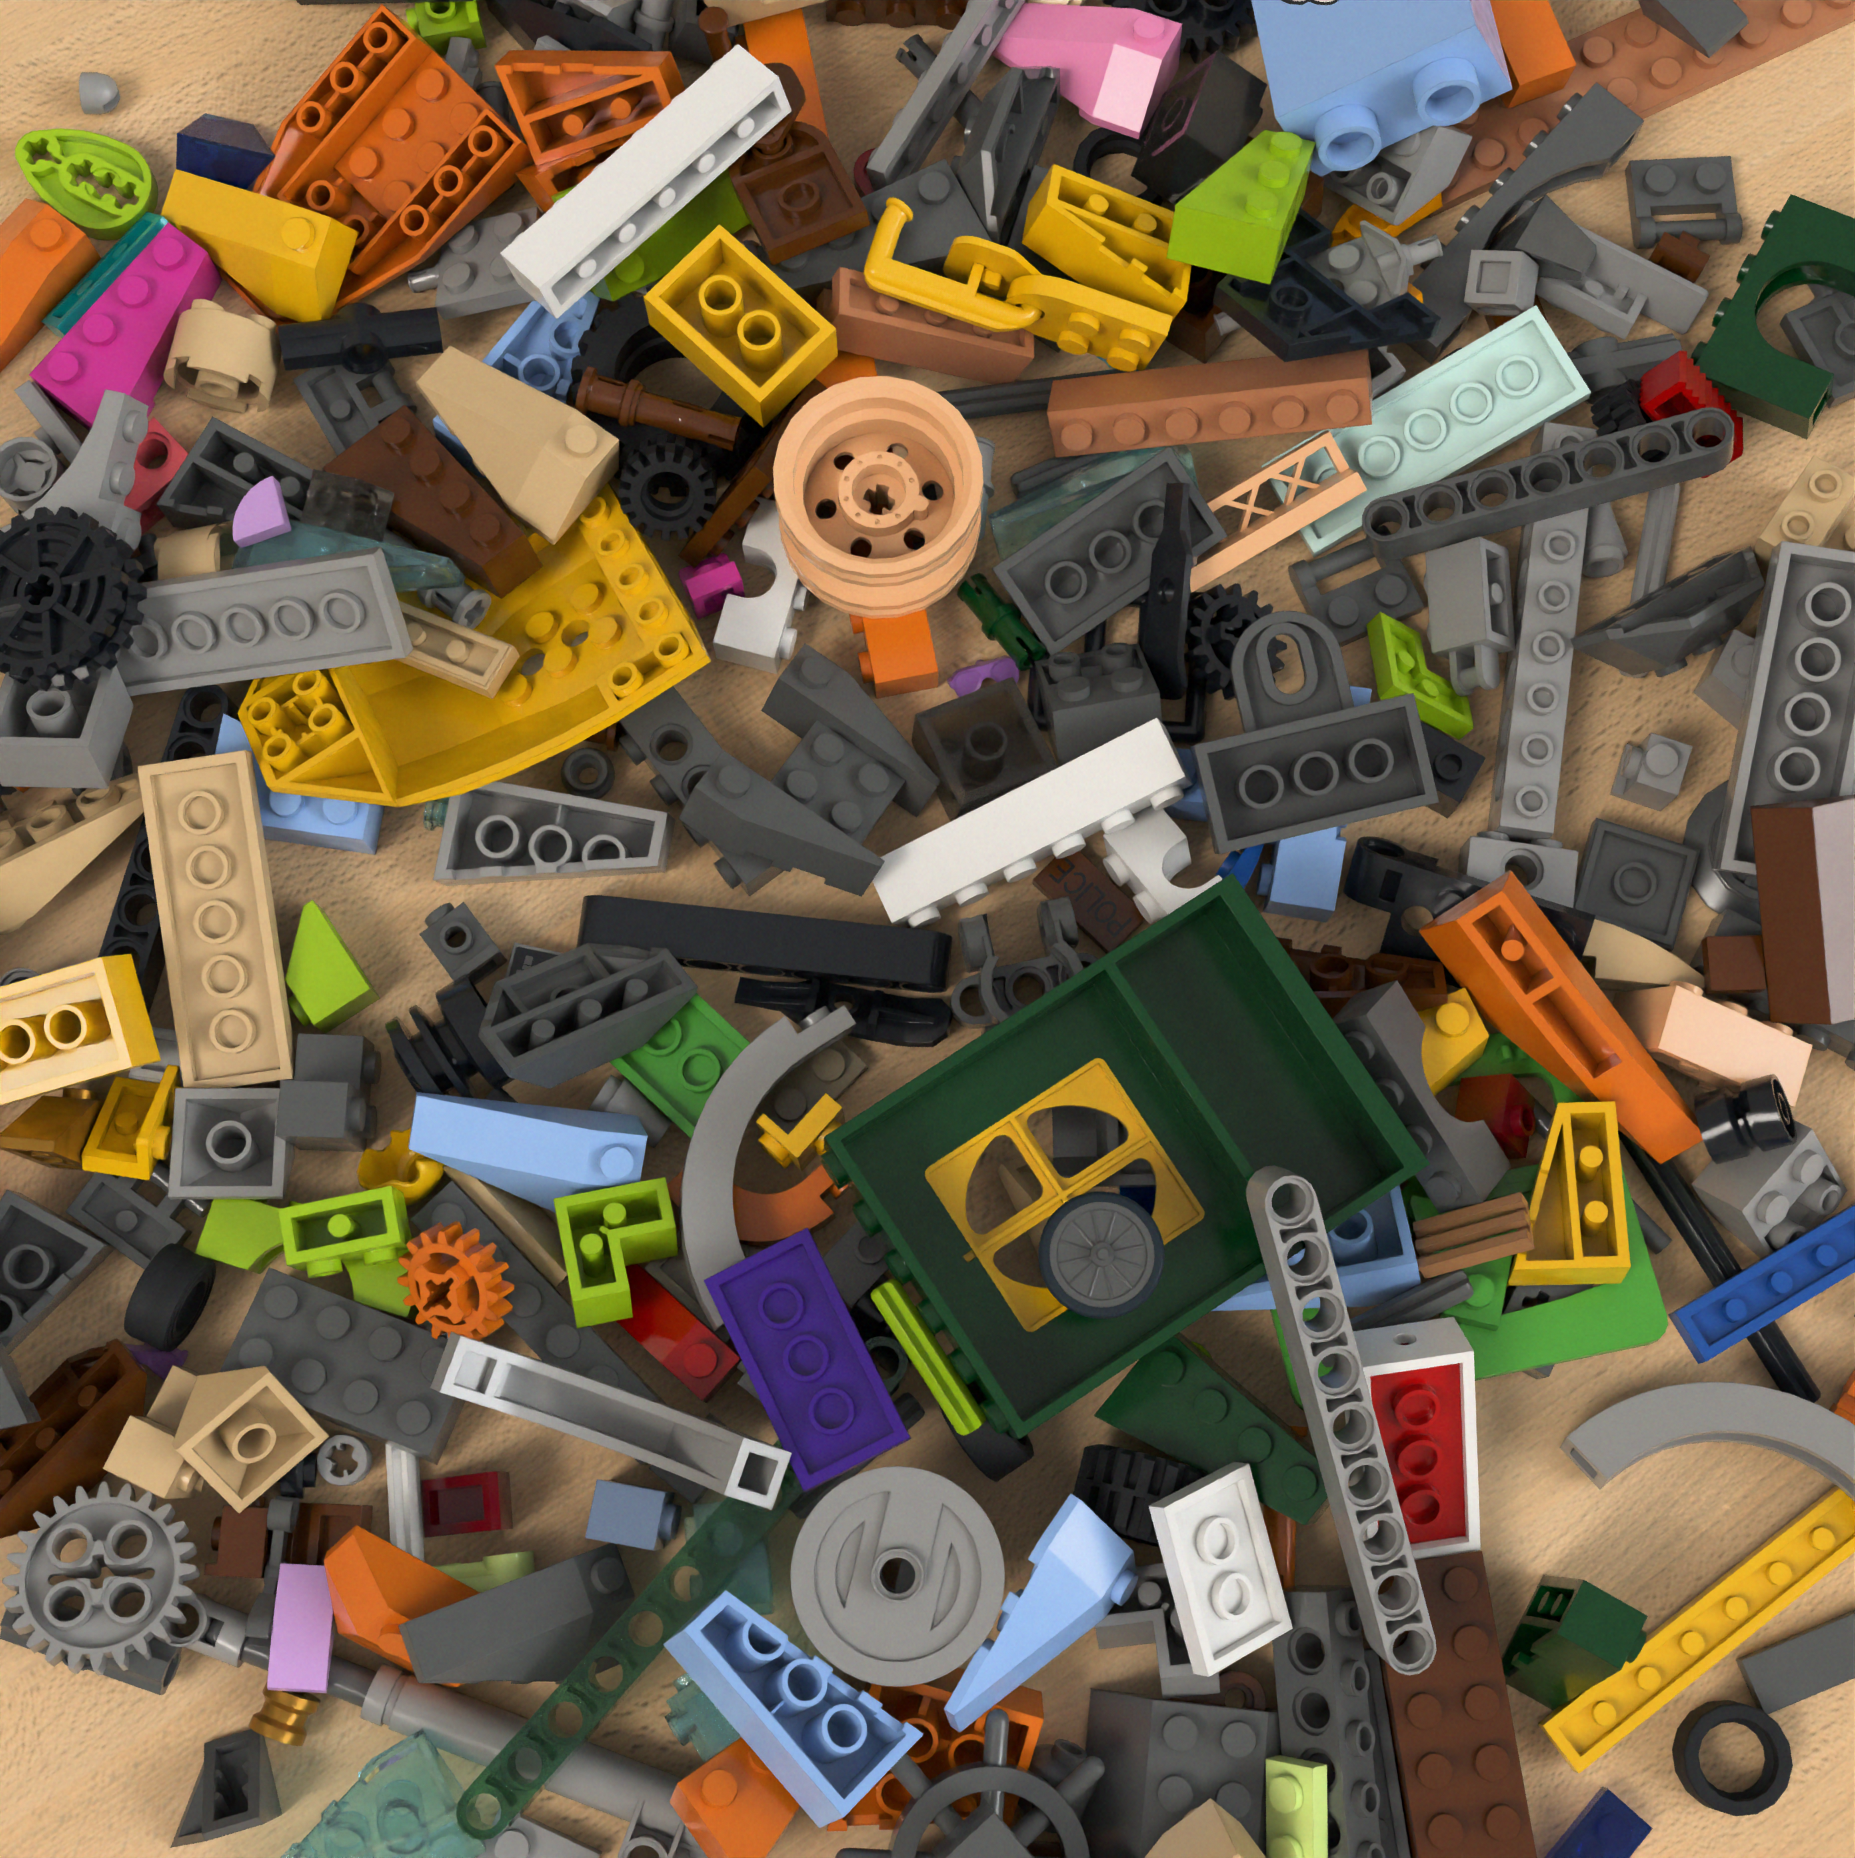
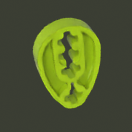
M59 128L31 131L25 134L16 145L15 158L35 193L44 203L51 206L90 238L106 241L121 239L146 212L154 213L156 209L158 185L155 176L143 156L133 147L123 142L84 130ZM49 152L55 162L39 159L35 163L32 157L36 153L45 155ZM92 173L100 186L109 188L113 184L122 197L131 199L135 194L138 202L135 205L127 203L122 208L115 196L106 193L101 198L93 185L86 183V181L78 185L75 179L79 175L88 177Z

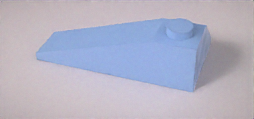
M1071 1493L1028 1558L1035 1565L1027 1586L1024 1590L1020 1589L1016 1593L1010 1591L1000 1609L1003 1612L997 1624V1630L1000 1633L996 1641L994 1642L990 1638L985 1639L975 1652L944 1707L950 1726L958 1732L963 1731L1101 1622L1115 1603L1122 1606L1128 1600L1137 1584L1138 1575L1135 1574L1134 1551L1082 1500Z

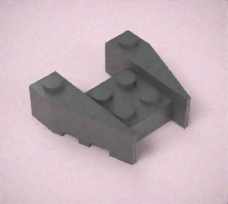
M805 643L779 676L761 710L802 738L801 742L771 782L723 750L694 787L679 819L723 850L743 856L745 851L772 860L771 866L788 872L793 867L825 878L824 884L862 897L885 862L862 845L892 801L917 817L941 781L847 671Z

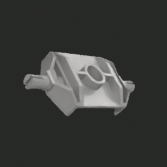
M1363 220L1360 222L1362 237L1334 246L1304 260L1362 307L1370 310L1407 293L1409 276L1414 274L1413 266L1436 257L1443 256V251L1436 234L1409 245L1405 243L1400 245L1396 238ZM1225 312L1213 314L1220 336L1243 328Z

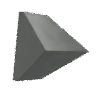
M1546 194L1500 231L1487 249L1523 251L1539 265L1538 277L1582 281L1596 256V245Z
M250 1729L204 1743V1762L170 1848L209 1841L263 1825L282 1815L263 1735Z

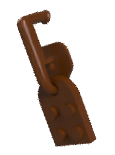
M715 6L704 9L698 18V25L701 31L705 33L713 63L721 59L732 49L727 31L728 15L723 9ZM767 63L764 65L779 77L792 111L728 167L734 192L772 266L870 225L867 209L827 136L810 124L795 121L806 101V95L794 70L783 63Z

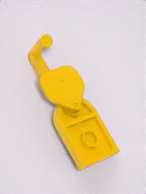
M889 197L886 200V209L877 225L863 273L867 285L876 292L993 332L1025 329L1037 336L1057 342V346L1063 351L1076 355L1089 353L1106 359V362L1111 367L1127 372L1145 370L1168 335L1173 316L1066 279L1042 275L1017 251L979 237L959 236L954 239L943 267V272L948 278L893 260V254L901 230L906 222H910L913 219V212L908 205L897 198ZM977 291H980V292H983V293H986V294H989V295H993V296H1006V300H1005V302H1004V301H1001V300H998V299H995V298H992V297H989V296H986V295L977 293Z

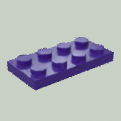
M808 1228L704 1280L783 1449L792 1453L789 1461L804 1492L807 1493L911 1439Z

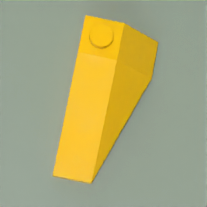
M175 169L161 212V216H164L171 225L207 251L217 266L276 314L300 323L331 318L359 233L356 230L323 214Z

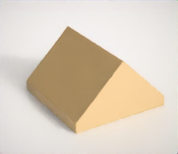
M266 1366L197 1376L172 1446L240 1514L324 1442L329 1435Z

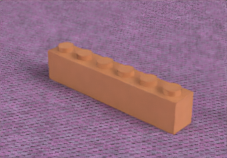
M1368 349L1290 362H1284L1278 356L1053 380L1047 416L1055 458L1372 425L1373 392Z

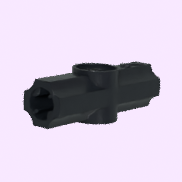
M354 303L340 309L336 319L278 326L285 371L342 364L343 368L349 372L371 374L382 369L387 363V359L443 353L437 307L381 313L380 310L372 305Z

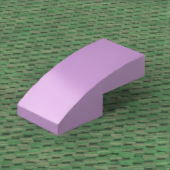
M280 1563L269 1655L268 1690L327 1693L334 1641V1613L324 1566Z

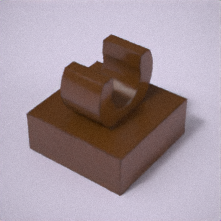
M1683 230L1679 238L1664 232L1648 260L1695 283L1708 262L1710 255L1697 249L1701 239Z

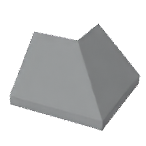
M175 1088L168 1198L170 1200L284 1199L295 1154L293 1145L276 1136L280 1088Z

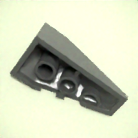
M609 1543L398 1625L418 1683L478 1684L483 1681H511V1684H529L534 1681L572 1685L621 1663L635 1594L617 1545Z

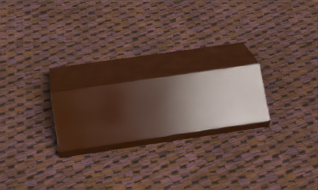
M1855 794L1750 806L1769 1020L1771 1023L1828 1025L1855 1019Z

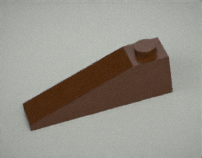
M1277 937L1332 1019L1355 994L1395 980L1402 987L1416 1012L1447 1004L1448 1002L1442 962L1384 953L1373 954L1366 960L1342 955V947L1324 944L1321 953L1293 949L1292 939Z

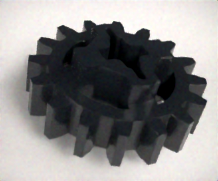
M1235 583L1224 589L1222 584L1216 585L1189 602L1191 610L1187 611V620L1192 621L1191 630H1186L1185 644H1188L1189 651L1184 653V662L1193 661L1196 666L1191 674V678L1195 681L1204 676L1208 680L1206 692L1213 694L1222 689L1224 699L1228 701L1236 698L1230 674L1231 657L1234 647L1242 633L1252 623L1265 615L1271 614L1273 610L1271 604L1261 608L1257 605L1258 592L1255 590L1242 596L1240 584ZM1276 636L1270 640L1267 647L1272 675L1284 669L1285 664L1276 657V654L1287 649V644L1276 640Z

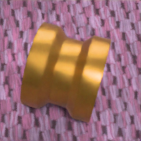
M266 1682L262 1692L265 1702L261 1711L253 1714L248 1725L249 1728L275 1741L292 1746H303L307 1736L304 1728L309 1715L317 1712L321 1700L308 1692L268 1690Z

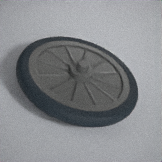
M1112 1192L1085 1193L1061 1205L1047 1221L1041 1234L1038 1249L1041 1275L1051 1294L1063 1306L1074 1313L1096 1319L1123 1316L1141 1306L1156 1289L1162 1276L1165 1260L1162 1236L1153 1218L1135 1201Z

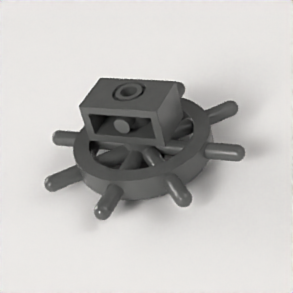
M993 1709L986 1716L983 1761L953 1767L929 1780L911 1757L905 1753L890 1771L910 1793L912 1798L904 1807L896 1822L889 1848H843L838 1851L835 1858H1061L1033 1856L1026 1848L1051 1824L1054 1826L1059 1839L1062 1858H1090L1084 1831L1070 1806L1103 1776L1105 1771L1104 1763L1096 1756L1087 1757L1054 1788L1032 1771L1007 1763L1009 1717L1002 1709ZM981 1792L980 1805L966 1819H963L951 1805L957 1799ZM1005 1792L1025 1798L1035 1805L1011 1829L1003 1821ZM933 1820L946 1837L932 1849V1852L917 1851L922 1835Z

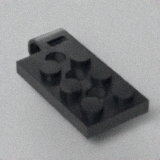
M1366 836L1359 838L1343 891L1349 898L1358 903L1391 913L1379 953L1441 962L1419 933V929L1411 927L1406 922L1404 911L1412 906H1421L1432 914L1434 920L1490 882L1437 866L1439 859L1408 850L1396 842L1384 838ZM1530 895L1581 962L1596 915ZM1443 964L1446 984L1462 989Z

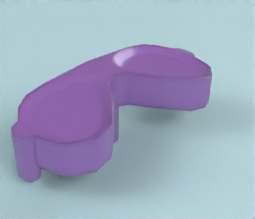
M1004 655L985 662L981 659L977 660L975 665L956 670L952 677L947 679V682L961 699L969 701L974 699L983 680L986 678H992L998 684L1011 688L1015 687L1020 676L1019 669L1012 658Z
M147 1342L144 1345L125 1344L140 1365H147L162 1380L166 1379L172 1365L182 1366L188 1357L187 1350L181 1351L178 1348L171 1352H165L149 1345Z

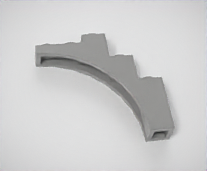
M105 389L93 426L71 465L44 497L22 515L32 519L35 509L40 507H47L56 515L60 506L69 507L77 512L78 517L83 512L99 521V527L103 525L117 534L116 540H124L135 550L141 539L140 519L142 513L124 506V501L134 485L135 470L133 466L138 446L147 434V411L149 406L125 393ZM11 523L0 528V530L4 533L11 529Z

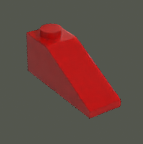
M638 1264L625 1266L630 1288L633 1317L617 1320L616 1322L701 1401L708 1403L738 1370L737 1366L741 1362V1358Z

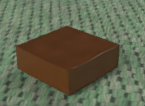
M1761 935L1707 936L1701 940L1706 994L1761 993L1766 990Z

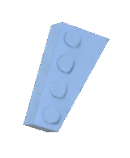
M1350 686L1354 707L1370 703L1372 689ZM1348 824L1266 843L1273 845L1270 864H1261L1256 891L1257 895L1265 896L1263 912L1320 922H1327L1335 911L1346 846V838L1340 837L1341 828H1346Z
M727 1590L704 1605L663 1644L819 1828L844 1818L923 1736L922 1732L907 1721L901 1723L881 1708L883 1704L864 1690L858 1692L833 1674L834 1668L816 1655L810 1657L789 1642L786 1633Z

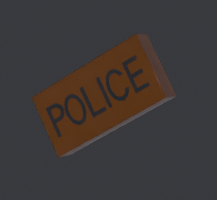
M1080 851L1060 859L1055 857L1033 879L1032 884L1049 900L1069 896L1077 927L1106 954L1122 945L1146 920L1136 904Z

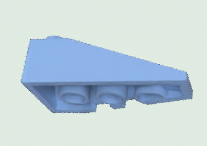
M588 291L558 319L537 301H532L482 362L566 403L573 383L571 376L572 360L578 355L581 356L578 342L584 331L592 329L594 318L600 306V297ZM437 415L433 419L437 440L464 468L478 477L487 478L485 475H481L462 443L456 436L450 433Z
M416 1092L408 1147L412 1151L556 1213L554 1198L640 1182L648 1135L639 1117L636 1115Z
M1400 1185L1327 1233L1346 1307L1380 1305L1421 1284ZM1305 1248L1287 1260L1289 1266L1297 1264L1303 1258ZM1267 1274L1212 1311L1276 1309ZM1316 1297L1310 1300L1304 1309L1320 1308V1298Z

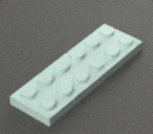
M1537 305L1372 401V425L1326 429L1331 432L1349 468L1359 473L1367 490L1298 530L1314 558L1362 531V515L1371 501L1386 495L1455 477L1541 427L1544 422L1553 420L1589 399L1591 391ZM1321 430L1320 432L1316 433L1315 435H1313V436L1309 437L1308 439L1304 440L1303 442L1297 444L1296 446L1292 447L1291 449L1287 450L1286 452L1280 454L1279 456L1275 457L1274 459H1272V460L1268 461L1267 463L1263 464V465L1261 466V468H1263V467H1265L1266 465L1270 464L1271 462L1277 460L1278 458L1282 457L1283 455H1285V454H1287L1288 452L1294 450L1295 448L1299 447L1300 445H1302V444H1304L1305 442L1311 440L1312 438L1316 437L1317 435L1321 434L1322 432H1324V431H1326V430ZM1324 447L1306 457L1300 479L1318 484L1337 472ZM1294 465L1280 472V474L1291 476ZM1274 478L1268 479L1269 485L1280 503L1283 504L1289 482ZM1298 485L1294 497L1309 488Z

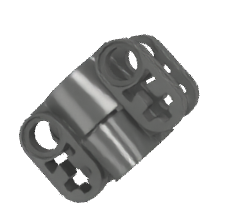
M1069 896L1041 901L1037 907L1038 926L1045 950V957L997 967L996 964L999 956L994 954L987 913L959 920L958 935L967 973L978 971V974L961 980L955 986L950 998L953 1018L961 1026L969 1029L983 1028L981 1031L982 1035L1026 1007L1027 1005L1019 1002L1013 993L1014 982L1022 977L1035 979L1042 988L1043 996L1066 981V973L1071 978L1083 970V967H1088L1098 960L1093 955L1076 953L1074 950L1079 943ZM968 989H978L979 1001L985 1014L981 1016L966 1014L960 1006V995Z

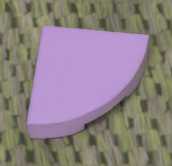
M273 476L253 486L237 507L232 530L233 540L240 548L292 531L280 483Z

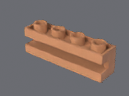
M839 267L832 277V290L824 288L816 299V311L836 328L837 349L992 385L1013 382L1034 359L1033 333L1025 329L993 332L874 291L867 285L864 272Z

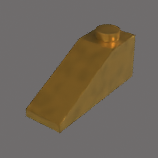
M65 1088L63 1089L62 1097L43 1095L0 1133V1149L49 1168L85 1171L82 1169L81 1154L104 1103L96 1100L97 1092L85 1089Z

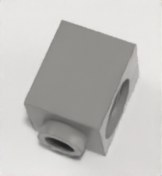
M1471 249L1464 303L1480 315L1517 317L1534 305L1539 265L1523 251Z

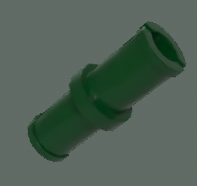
M982 573L972 575L970 578L976 585L975 590L965 580L959 587L957 596L966 603L981 621V631L989 640H996L1012 658L1020 671L1032 668V664L1027 659L1028 654L1034 661H1039L1044 657L1046 648L1042 643H1039L1020 620L1021 612L1013 603H1006Z

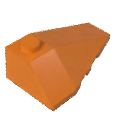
M27 198L0 225V372L44 327L45 324L42 320L101 259L99 253L84 232L48 204Z

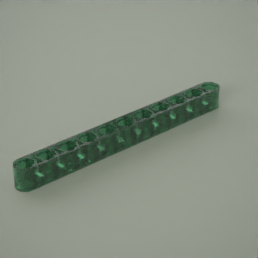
M879 1336L871 1338L865 1342L870 1355L882 1348L891 1349L898 1355L899 1368L891 1378L883 1380L890 1396H892L904 1383L909 1374L910 1362L908 1355L901 1344L891 1337ZM778 1439L774 1446L783 1449L782 1444ZM790 1461L781 1483L782 1500L778 1507L773 1511L763 1512L754 1504L727 1496L469 1786L458 1801L456 1809L457 1823L464 1834L472 1839L483 1841L494 1838L512 1826L667 1651L663 1644L714 1598L806 1494ZM724 1522L736 1524L743 1536L742 1546L732 1556H724L714 1546V1532ZM685 1566L698 1570L703 1579L702 1591L692 1601L680 1597L674 1586L675 1576ZM644 1611H651L658 1615L663 1624L662 1636L654 1645L645 1644L640 1641L635 1632L636 1620ZM604 1656L613 1657L622 1666L623 1678L620 1685L614 1690L604 1688L596 1679V1665ZM564 1701L572 1702L578 1706L582 1713V1726L574 1735L561 1731L556 1723V1710ZM523 1747L533 1749L541 1757L542 1769L537 1779H526L516 1769V1755ZM482 1793L492 1795L500 1803L501 1815L496 1825H487L480 1821L476 1815V1800Z

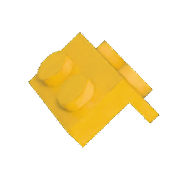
M168 1064L160 1083L115 1076L81 1154L83 1170L150 1181L158 1159L166 1160L170 1152L175 1088H184L181 1087L180 1066Z
M825 1093L789 1134L785 1133L763 1113L756 1121L762 1135L758 1142L762 1145V1150L782 1168L786 1169L792 1162L803 1171L817 1154L821 1156L826 1152L824 1149V1136L845 1124L843 1107Z

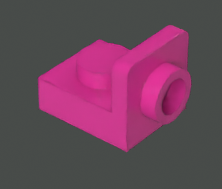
M720 553L718 557L712 556L702 560L696 568L690 565L680 569L678 572L697 620L721 611L727 593L745 598L743 582L735 562H730L725 553Z

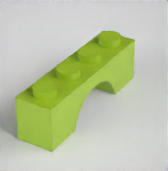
M213 1199L195 1253L214 1261L261 1274L274 1259L284 1253L278 1209L280 1208L267 1205L268 1199ZM289 1201L288 1207L301 1203ZM409 1249L398 1251V1257L407 1253ZM364 1259L343 1262L352 1281L355 1302L415 1320L416 1315L419 1313L416 1305H404L403 1299L410 1294L409 1287L402 1286L397 1281V1278L408 1270L398 1260L376 1266H365Z

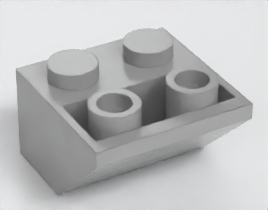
M1452 125L1431 126L1381 149L1378 155L1363 167L1350 171H1332L1322 176L1324 178V186L1390 224L1399 226L1450 185L1473 136Z
M1795 1120L1797 1142L1795 1144L1765 1152L1755 1145L1752 1146L1750 1155L1721 1164H1716L1712 1160L1691 1184L1710 1215L1760 1259L1819 1225L1827 1215L1836 1210L1841 1198L1847 1192L1813 1129Z

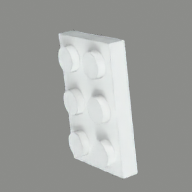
M1232 1462L1149 1505L1193 1674L1210 1677L1293 1629L1249 1463Z

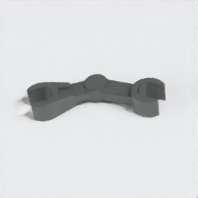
M276 1496V1499L270 1500L267 1514V1528L273 1531L270 1559L265 1567L263 1592L259 1593L247 1619L245 1637H250L248 1642L250 1647L270 1649L280 1563L287 1564L285 1557L288 1533L294 1531L297 1523L299 1498Z

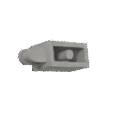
M1479 536L1425 552L1426 573L1424 575V587L1428 595L1430 621L1427 626V637L1431 645L1432 654L1449 659L1451 684L1457 695L1461 697L1471 695L1474 688L1482 687L1484 690L1497 688L1500 683L1498 654L1515 650L1508 548Z

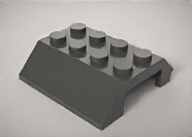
M1091 1688L1085 1752L1087 1757L1096 1756L1100 1758L1104 1763L1105 1771L1103 1776L1097 1781V1786L1080 1821L1086 1837L1090 1858H1145L1167 1830L1181 1821L1189 1811L1201 1806L1210 1798L1242 1824L1266 1857V1758L1282 1755L1278 1709L1265 1708V1710L1157 1699L1151 1698L1147 1694Z

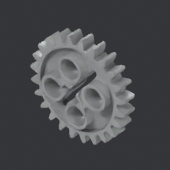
M101 1482L97 1497L90 1499L83 1487L78 1486L76 1487L75 1504L68 1506L63 1499L56 1496L53 1498L57 1514L51 1518L38 1511L33 1514L35 1521L40 1527L36 1534L26 1531L18 1532L17 1536L27 1546L26 1552L10 1553L7 1555V1560L20 1569V1572L3 1578L2 1583L8 1589L18 1591L19 1594L4 1602V1606L10 1613H24L14 1622L12 1627L19 1635L34 1631L27 1641L26 1646L36 1653L49 1645L45 1660L50 1665L55 1667L68 1654V1668L74 1674L80 1672L87 1659H90L92 1668L97 1675L104 1674L108 1658H114L119 1667L125 1671L129 1667V1652L137 1650L142 1657L149 1660L152 1657L148 1641L153 1637L166 1644L172 1641L164 1628L168 1621L179 1624L186 1623L187 1619L177 1608L178 1602L196 1601L197 1596L193 1590L184 1586L183 1583L200 1577V1571L197 1566L183 1562L192 1558L198 1551L193 1542L178 1543L187 1535L189 1529L184 1521L169 1525L176 1513L169 1503L154 1511L157 1498L153 1493L147 1491L135 1502V1490L131 1484L125 1483L118 1496L113 1497L107 1482ZM135 1535L147 1537L146 1547L137 1557L130 1559L119 1557L120 1546L126 1539ZM75 1539L87 1540V1548L81 1558L70 1563L61 1562V1551L68 1542ZM108 1567L114 1576L104 1578L103 1587L97 1589L90 1579L100 1577L102 1568ZM147 1570L155 1571L151 1579L140 1580L136 1577H129V1575H137ZM65 1575L69 1578H77L75 1580L59 1582L56 1585H50L49 1583L53 1576ZM133 1592L144 1594V1605L138 1613L130 1617H119L117 1615L118 1603L124 1596ZM73 1596L84 1597V1608L78 1617L70 1621L58 1620V1609L63 1601Z

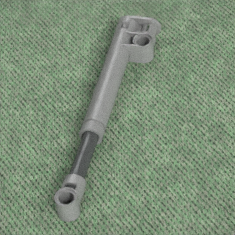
M195 1593L197 1596L196 1601L178 1602L177 1608L179 1610L187 1603L194 1606L200 1620L197 1629L190 1636L182 1633L177 1623L168 1621L164 1628L172 1640L169 1643L170 1646L185 1647L237 1668L245 1662L268 1671L270 1649L248 1646L250 1637H245V1629L249 1614L215 1602L209 1596ZM332 1654L327 1693L325 1694L362 1707L361 1719L379 1726L385 1724L389 1730L630 1822L618 1853V1858H630L631 1851L641 1845L650 1846L655 1849L660 1858H708L669 1803L677 1783L684 1778L437 1683H418L414 1674L410 1676L405 1675L403 1670L383 1663L378 1671H374Z

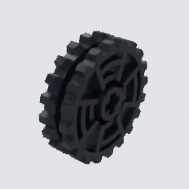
M60 506L56 515L47 507H40L35 509L32 519H28L22 514L11 518V529L5 533L0 530V672L4 674L9 672V677L23 685L29 681L30 686L37 690L48 691L53 683L55 688L67 691L72 690L74 680L76 679L85 684L95 681L96 670L101 666L111 670L118 663L115 653L120 648L130 649L135 640L129 632L132 626L142 625L145 615L137 610L138 602L147 598V588L137 583V579L144 574V570L140 562L135 559H129L134 552L131 546L122 539L116 540V533L103 525L99 527V521L83 512L78 517L77 512L69 507Z

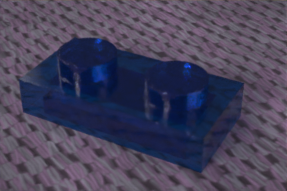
M1602 1786L1544 1858H1630L1653 1828L1608 1788Z

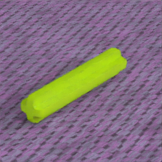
M890 1279L875 1288L871 1293V1299L956 1432L965 1436L978 1429L986 1421L983 1411L919 1314L901 1283L896 1279Z

